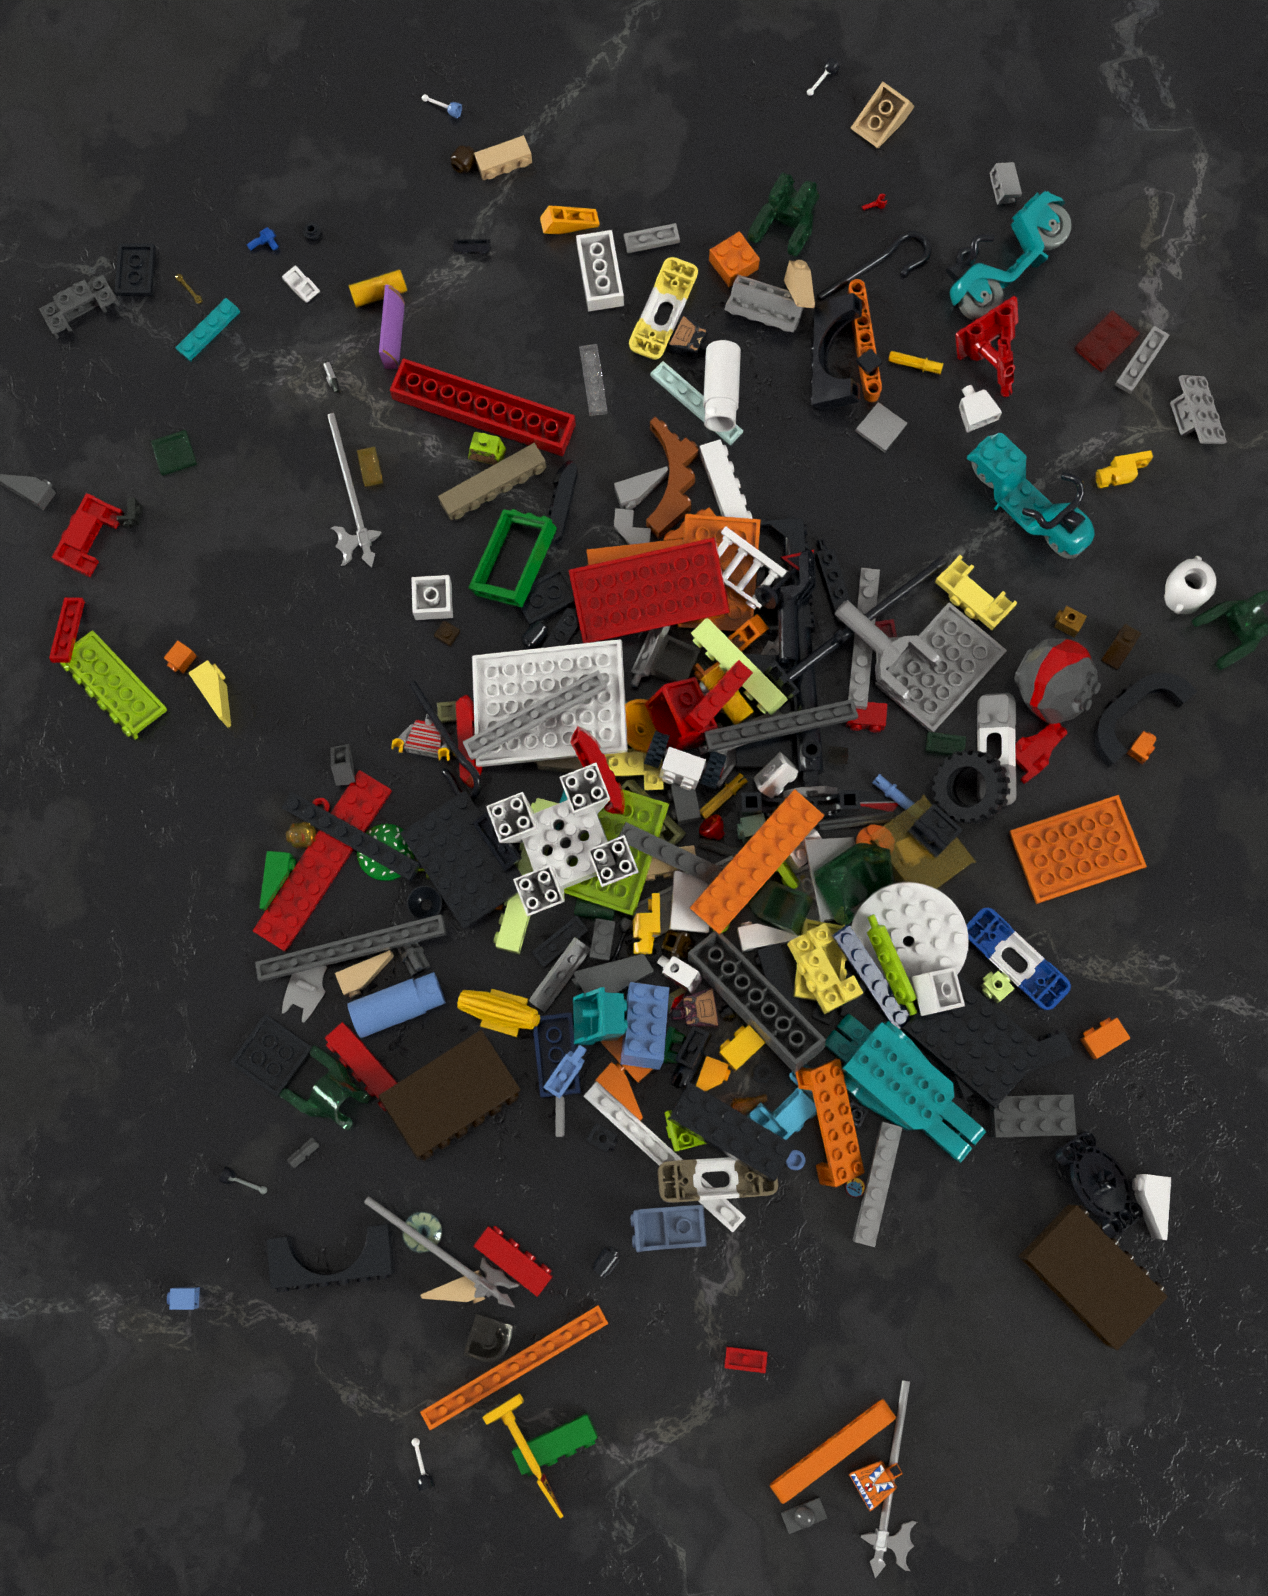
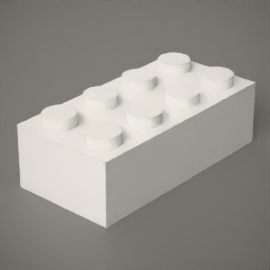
M612 230L577 235V249L588 312L624 306V295Z

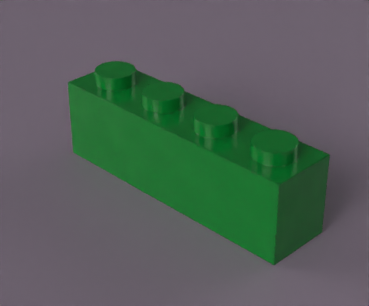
M585 1413L528 1441L527 1444L539 1466L546 1464L549 1467L557 1463V1458L563 1455L566 1458L577 1453L576 1449L581 1446L588 1448L596 1443L595 1440L598 1439V1434L589 1414ZM519 1446L513 1448L512 1454L521 1475L526 1473L528 1476L533 1475L534 1473L530 1469Z

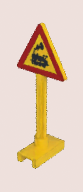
M518 1394L485 1414L482 1418L486 1425L501 1418L503 1423L508 1426L530 1469L538 1478L537 1483L561 1519L564 1515L545 1474L541 1473L539 1464L515 1422L516 1418L512 1411L524 1402L521 1394Z

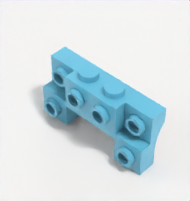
M792 1071L789 1074L790 1079L798 1085L796 1073ZM798 1087L773 1112L760 1102L747 1117L787 1140L794 1132L800 1131L804 1126V1122L808 1118H813L817 1111L812 1091L799 1089Z

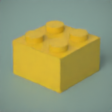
M750 1025L746 1028L741 1026L734 1033L735 1038L732 1041L727 1039L719 1048L721 1051L718 1055L729 1064L728 1066L734 1072L765 1044L764 1040Z

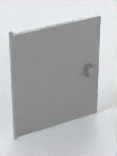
M854 837L810 840L804 838V846L821 922H824V920L853 918L858 908L867 899Z

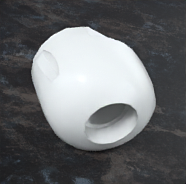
M1199 556L1180 563L1167 578L1164 595L1166 605L1176 614L1185 615L1197 611L1215 593L1216 576L1213 569L1203 562ZM1185 580L1192 582L1196 589L1190 588Z

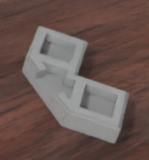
M615 508L614 529L620 533L629 545L650 542V528L633 527L634 510Z
M829 786L794 788L803 797H826L838 794L837 788ZM794 789L783 791V798H786Z

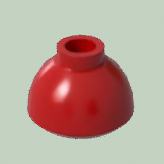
M711 815L705 819L700 825L699 833L705 838L720 840L725 834L721 816Z

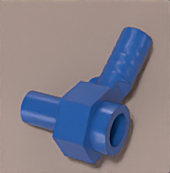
M269 227L260 231L261 236L259 238H255L247 244L250 250L267 242L273 251L279 248L274 240L276 234Z

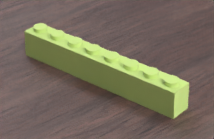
M537 798L536 803H532L531 808L536 813L559 803ZM521 843L519 850L522 851V859L515 865L523 876L534 870L524 843ZM549 847L544 851L545 856L548 854ZM518 893L504 903V906L507 907L505 913H501L499 919L501 928L500 932L495 934L494 943H496L497 949L520 955L530 916L527 917Z

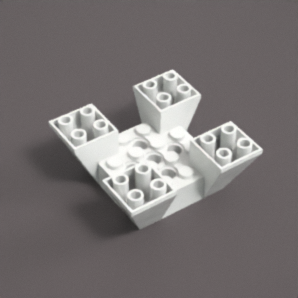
M597 763L561 776L560 780L568 800L534 813L523 792L486 806L499 842L524 843L533 867V872L513 879L527 917L565 902L564 889L595 876L598 877L601 887L639 873L625 835L608 841L598 817V813L610 801V796ZM559 822H563L564 828L557 831L555 829L556 825ZM589 833V839L581 841V835ZM571 840L570 847L564 849L562 847L563 842ZM548 847H552V854L549 856H545V849ZM572 858H578L576 866H569V861Z

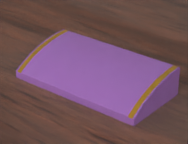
M385 284L379 354L384 368L399 369L405 302L396 289Z

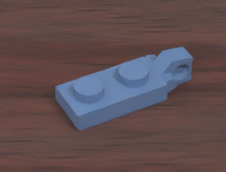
M579 1045L574 1053L569 1051L543 1088L560 1099L585 1062L582 1056L587 1049Z

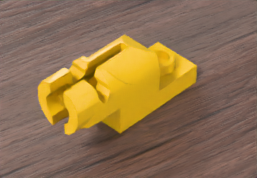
M1152 451L1115 457L1111 462V466L1097 470L1096 483L1098 488H1106L1110 483H1112V486L1133 482L1138 476L1137 468L1146 467L1152 460Z
M652 893V899H648V910H652V913H636L633 919V938L640 940V942L634 943V954H652L655 938L653 935H660V893Z

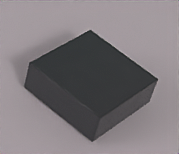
M871 348L856 359L857 364L867 375L882 365L883 362Z

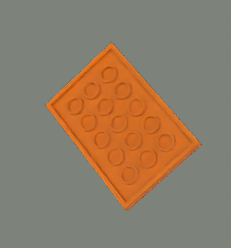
M685 514L683 544L715 537L718 548L724 537L721 535V532L726 526L758 550L761 519ZM734 543L729 545L720 557L722 573L738 553L739 547ZM749 554L747 557L744 556L727 580L737 586L754 563V558ZM757 572L743 589V592L750 597L755 593ZM725 584L730 613L709 617L708 619L720 631L735 632L749 619L754 617V609L746 604L747 600ZM706 618L677 624V627L696 629Z
M1119 795L1009 831L1036 904L1147 867Z

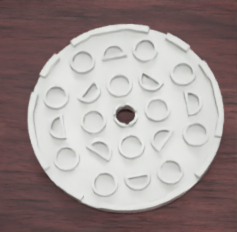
M917 882L894 883L871 894L858 908L853 917L851 928L886 980L885 973L867 935V931L872 928L867 917L875 914L879 925H885L914 993L915 989L912 980L914 976L954 967L956 968L957 975L960 972L968 951L967 926L957 906L938 889ZM906 936L914 938L911 946L903 944V939Z

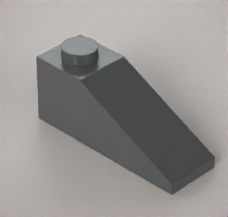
M0 474V484L43 511L56 494L52 489L53 485L45 479L41 481L36 477Z

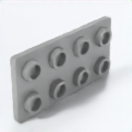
M1179 376L1183 394L1171 401L1170 404L1180 435L1186 436L1196 430L1201 444L1227 443L1206 378L1204 376Z

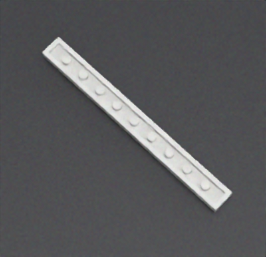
M597 1081L584 1095L593 1106L659 1166L666 1161L683 1160ZM701 1177V1184L703 1185V1187L713 1188L705 1179ZM727 1199L699 1201L732 1233L746 1218Z

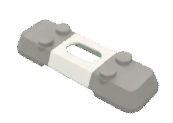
M1010 693L985 694L977 702V751L987 753V737L989 734L999 733L1001 735L1002 754L998 760L1001 762L1000 765L1004 766L1007 770L1005 773L1006 777L1010 778V783H1007V787L1011 790L1010 794L1006 796V799H1008L1006 805H1011L1016 800V700ZM977 770V797L980 802L986 793V781L981 772Z

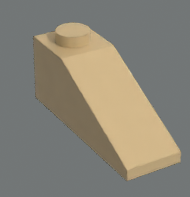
M789 260L784 282L796 306L814 308L815 301L810 268L803 260Z
M389 950L336 972L335 975L343 995L350 998L360 995V991L364 990L394 957L393 953Z
M480 1270L474 1272L478 1276L482 1277ZM465 1276L421 1294L422 1299L460 1302L472 1300L473 1303H477L485 1299L484 1297H474L475 1283Z

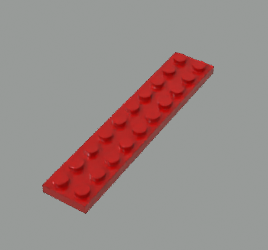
M359 770L355 776V782L350 783L331 814L366 832L392 790ZM319 830L253 929V932L286 952L354 849Z

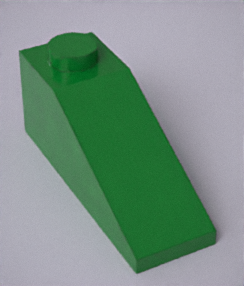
M267 851L259 907L261 910H267L292 870H294L296 859H293L294 856L291 853Z

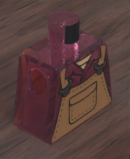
M713 988L683 997V1007L672 1008L673 1019L685 1018L686 1027L716 1028L719 1026Z

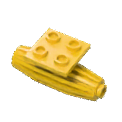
M491 989L490 993L462 990L458 998L457 1008L481 1019L480 1027L517 1037L520 1028L532 1030L540 1022L538 1011L527 1006V998Z

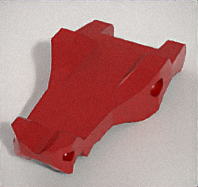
M1060 723L1049 724L1038 734L1022 737L1015 743L1016 764L1027 773L1020 779L1023 784L1039 774L1049 764L1052 750L1068 734L1067 730Z

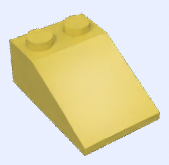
M207 660L190 671L189 675L218 718L227 727H230L227 685L224 682L226 677L216 664L211 665Z

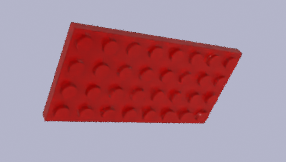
M715 537L569 570L583 643L602 641L730 613Z

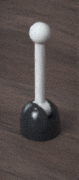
M833 58L827 60L824 66V74L811 89L807 90L808 96L814 94V90L827 74L832 75L838 71L840 66Z
M414 1438L411 1443L415 1447L421 1476L417 1480L418 1490L422 1491L434 1487L435 1484L432 1476L425 1473L419 1449L420 1441L418 1438Z

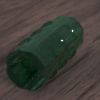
M579 898L577 899L574 915L593 920L597 918L613 921L615 914L614 909Z

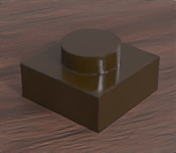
M444 620L435 632L434 637L450 647L459 635L460 629Z

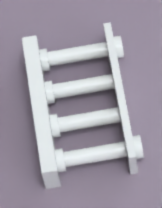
M725 526L721 532V535L724 536L722 538L723 541L718 547L719 558L729 545L734 543L739 548L738 553L723 572L724 583L747 600L746 604L755 610L756 607L761 609L762 605L758 603L755 594L750 597L743 592V589L763 565L769 569V575L761 585L770 586L775 578H783L787 571ZM749 554L754 558V563L738 585L735 586L727 579L743 557H747Z

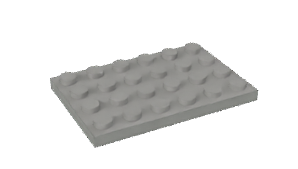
M950 602L918 636L941 657L942 661L939 665L934 667L926 664L908 647L887 670L908 689L911 695L909 701L906 704L900 702L878 681L875 683V686L932 734L1007 651Z

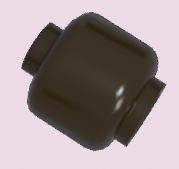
M459 146L450 158L452 168L458 173H468L476 164L474 149L470 146Z

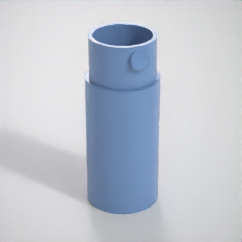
M433 972L417 979L406 980L349 1002L348 1010L357 1034L360 1038L425 1014L427 1010L443 1005L446 1001L437 976Z

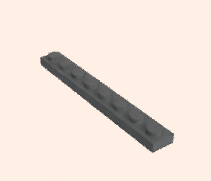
M851 699L705 731L704 737L708 752L856 720L858 719L854 700Z

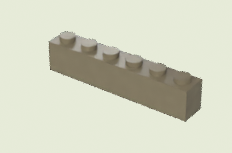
M533 443L439 495L440 504L451 521L459 519L466 512L479 508L482 503L494 500L498 494L510 491L514 485L526 482L532 475L542 473L547 468L546 461L536 444Z

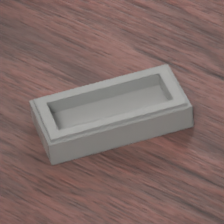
M563 1096L560 1099L556 1097V1137L565 1136V1098Z

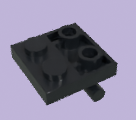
M933 804L913 824L907 833L936 859L963 829L936 804Z

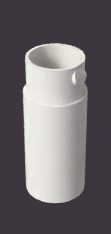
M727 340L714 341L706 348L703 402L705 409L704 425L709 430L716 432L730 431L736 426V410L739 404L741 349L736 343Z

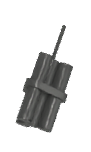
M418 942L396 947L401 955L400 960L402 963H405L412 977L422 970L431 967L423 953V947H420Z

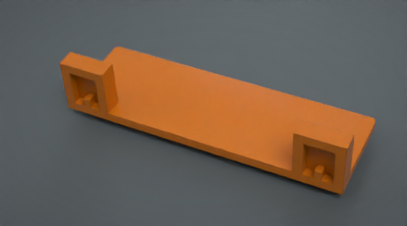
M834 1059L814 1069L802 1067L796 1072L799 1089L811 1090L813 1093L828 1164L821 1162L816 1165L819 1183L821 1185L838 1187L864 1174L840 1059Z

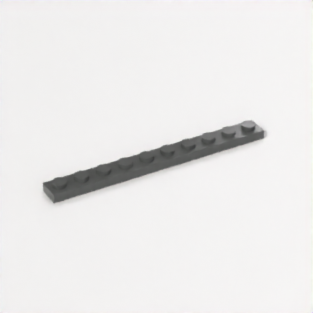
M440 914L255 962L257 978L259 982L447 935L444 918Z

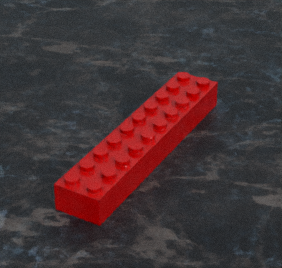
M404 358L390 388L392 399L526 445L535 443L538 449L562 457L576 425L575 415Z

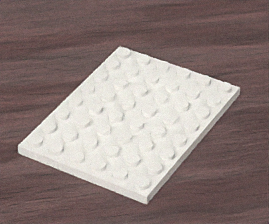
M621 639L472 656L475 735L597 670L601 673L608 689L477 757V767L578 757L570 743L572 734L577 726L582 727L593 735L600 744V751L604 755L628 752Z

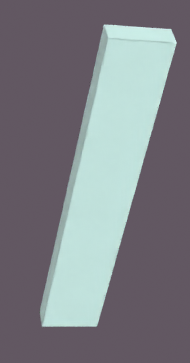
M662 361L651 372V377L704 422V396ZM736 425L730 431L716 433L729 445H732L743 433V430Z

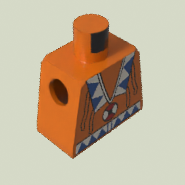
M881 1460L856 1469L849 1476L869 1511H872L896 1490L897 1485L894 1479L903 1473L897 1463L886 1468Z

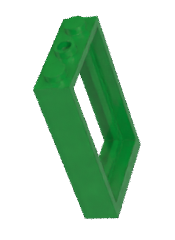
M503 509L469 585V589L478 597L522 608L557 530L552 520L546 516L537 517L532 513L523 514L515 509H511V511ZM512 523L542 529L515 591L486 584Z

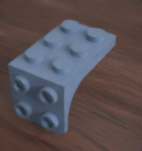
M703 1205L634 1210L631 1215V1226L635 1228V1235L632 1236L633 1248H636V1252L707 1246Z

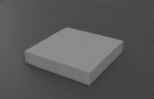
M878 402L856 428L855 432L885 453L905 429L907 422Z

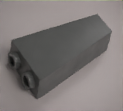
M641 954L575 971L573 973L575 978L572 981L576 988H581L584 993L600 987H605V992L621 993L628 989L630 982L638 983L653 974L654 970L645 955Z

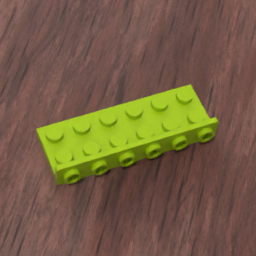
M93 630L75 643L70 663H60L66 672L70 671L73 674L72 677L77 684L80 685L82 683L85 686L84 690L91 698L95 697L98 700L97 704L103 711L107 710L110 713L109 717L112 721L122 726V731L128 737L132 736L136 740L138 738L137 733L167 711V708Z

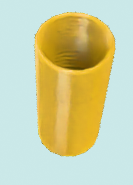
M401 270L385 273L383 276L373 277L349 285L356 308L378 300H384L385 284L392 286L401 294L407 292Z
M720 666L714 668L701 679L708 691L725 674ZM739 691L722 707L734 725L741 723L754 712Z

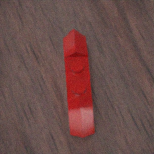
M464 695L455 703L458 749L481 775L482 767L476 766V758L472 760L469 757L463 741L475 736L474 702L468 695ZM459 763L461 780L467 786L473 788L474 782L471 774Z
M577 726L572 734L570 743L583 767L597 763L610 796V801L604 806L605 810L612 814H624L625 799L620 782H616L615 774L610 770L605 755L601 753L600 744L588 731Z

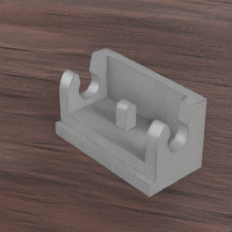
M996 163L989 174L997 205L1013 203L1016 197L1022 195L1015 163Z

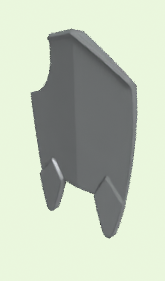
M326 966L291 975L283 1001L282 1013H286L292 1004L304 1008L302 1022H305L310 1017L326 992L322 985L323 976L327 970Z

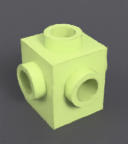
M999 971L994 974L992 972L988 973L983 978L984 983L980 985L983 988L982 992L988 999L992 998L996 1003L1000 1002L1015 989L1009 983V977Z

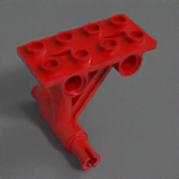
M1016 296L1005 300L1002 304L976 319L965 328L960 329L955 334L957 358L962 360L969 356L976 361L983 358L989 361L997 369V379L999 385H1001V395L1004 397H1009V393L1010 395L1013 393L1012 384L1014 382L1015 365L1013 364L1011 340L1015 338V325L1018 324V302ZM999 338L998 351L991 346V341Z

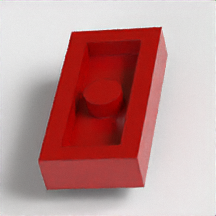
M727 1346L724 1368L766 1373L768 1352Z

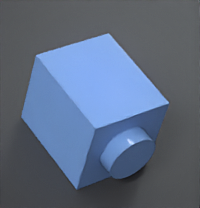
M200 1287L170 1288V1292L167 1294L169 1310H194L199 1308Z

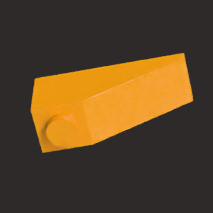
M548 206L540 217L544 234L560 235L600 225L596 209Z

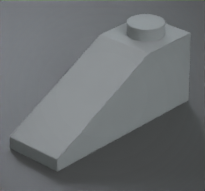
M663 467L614 483V490L621 509H633L636 505L640 504L668 477V468Z

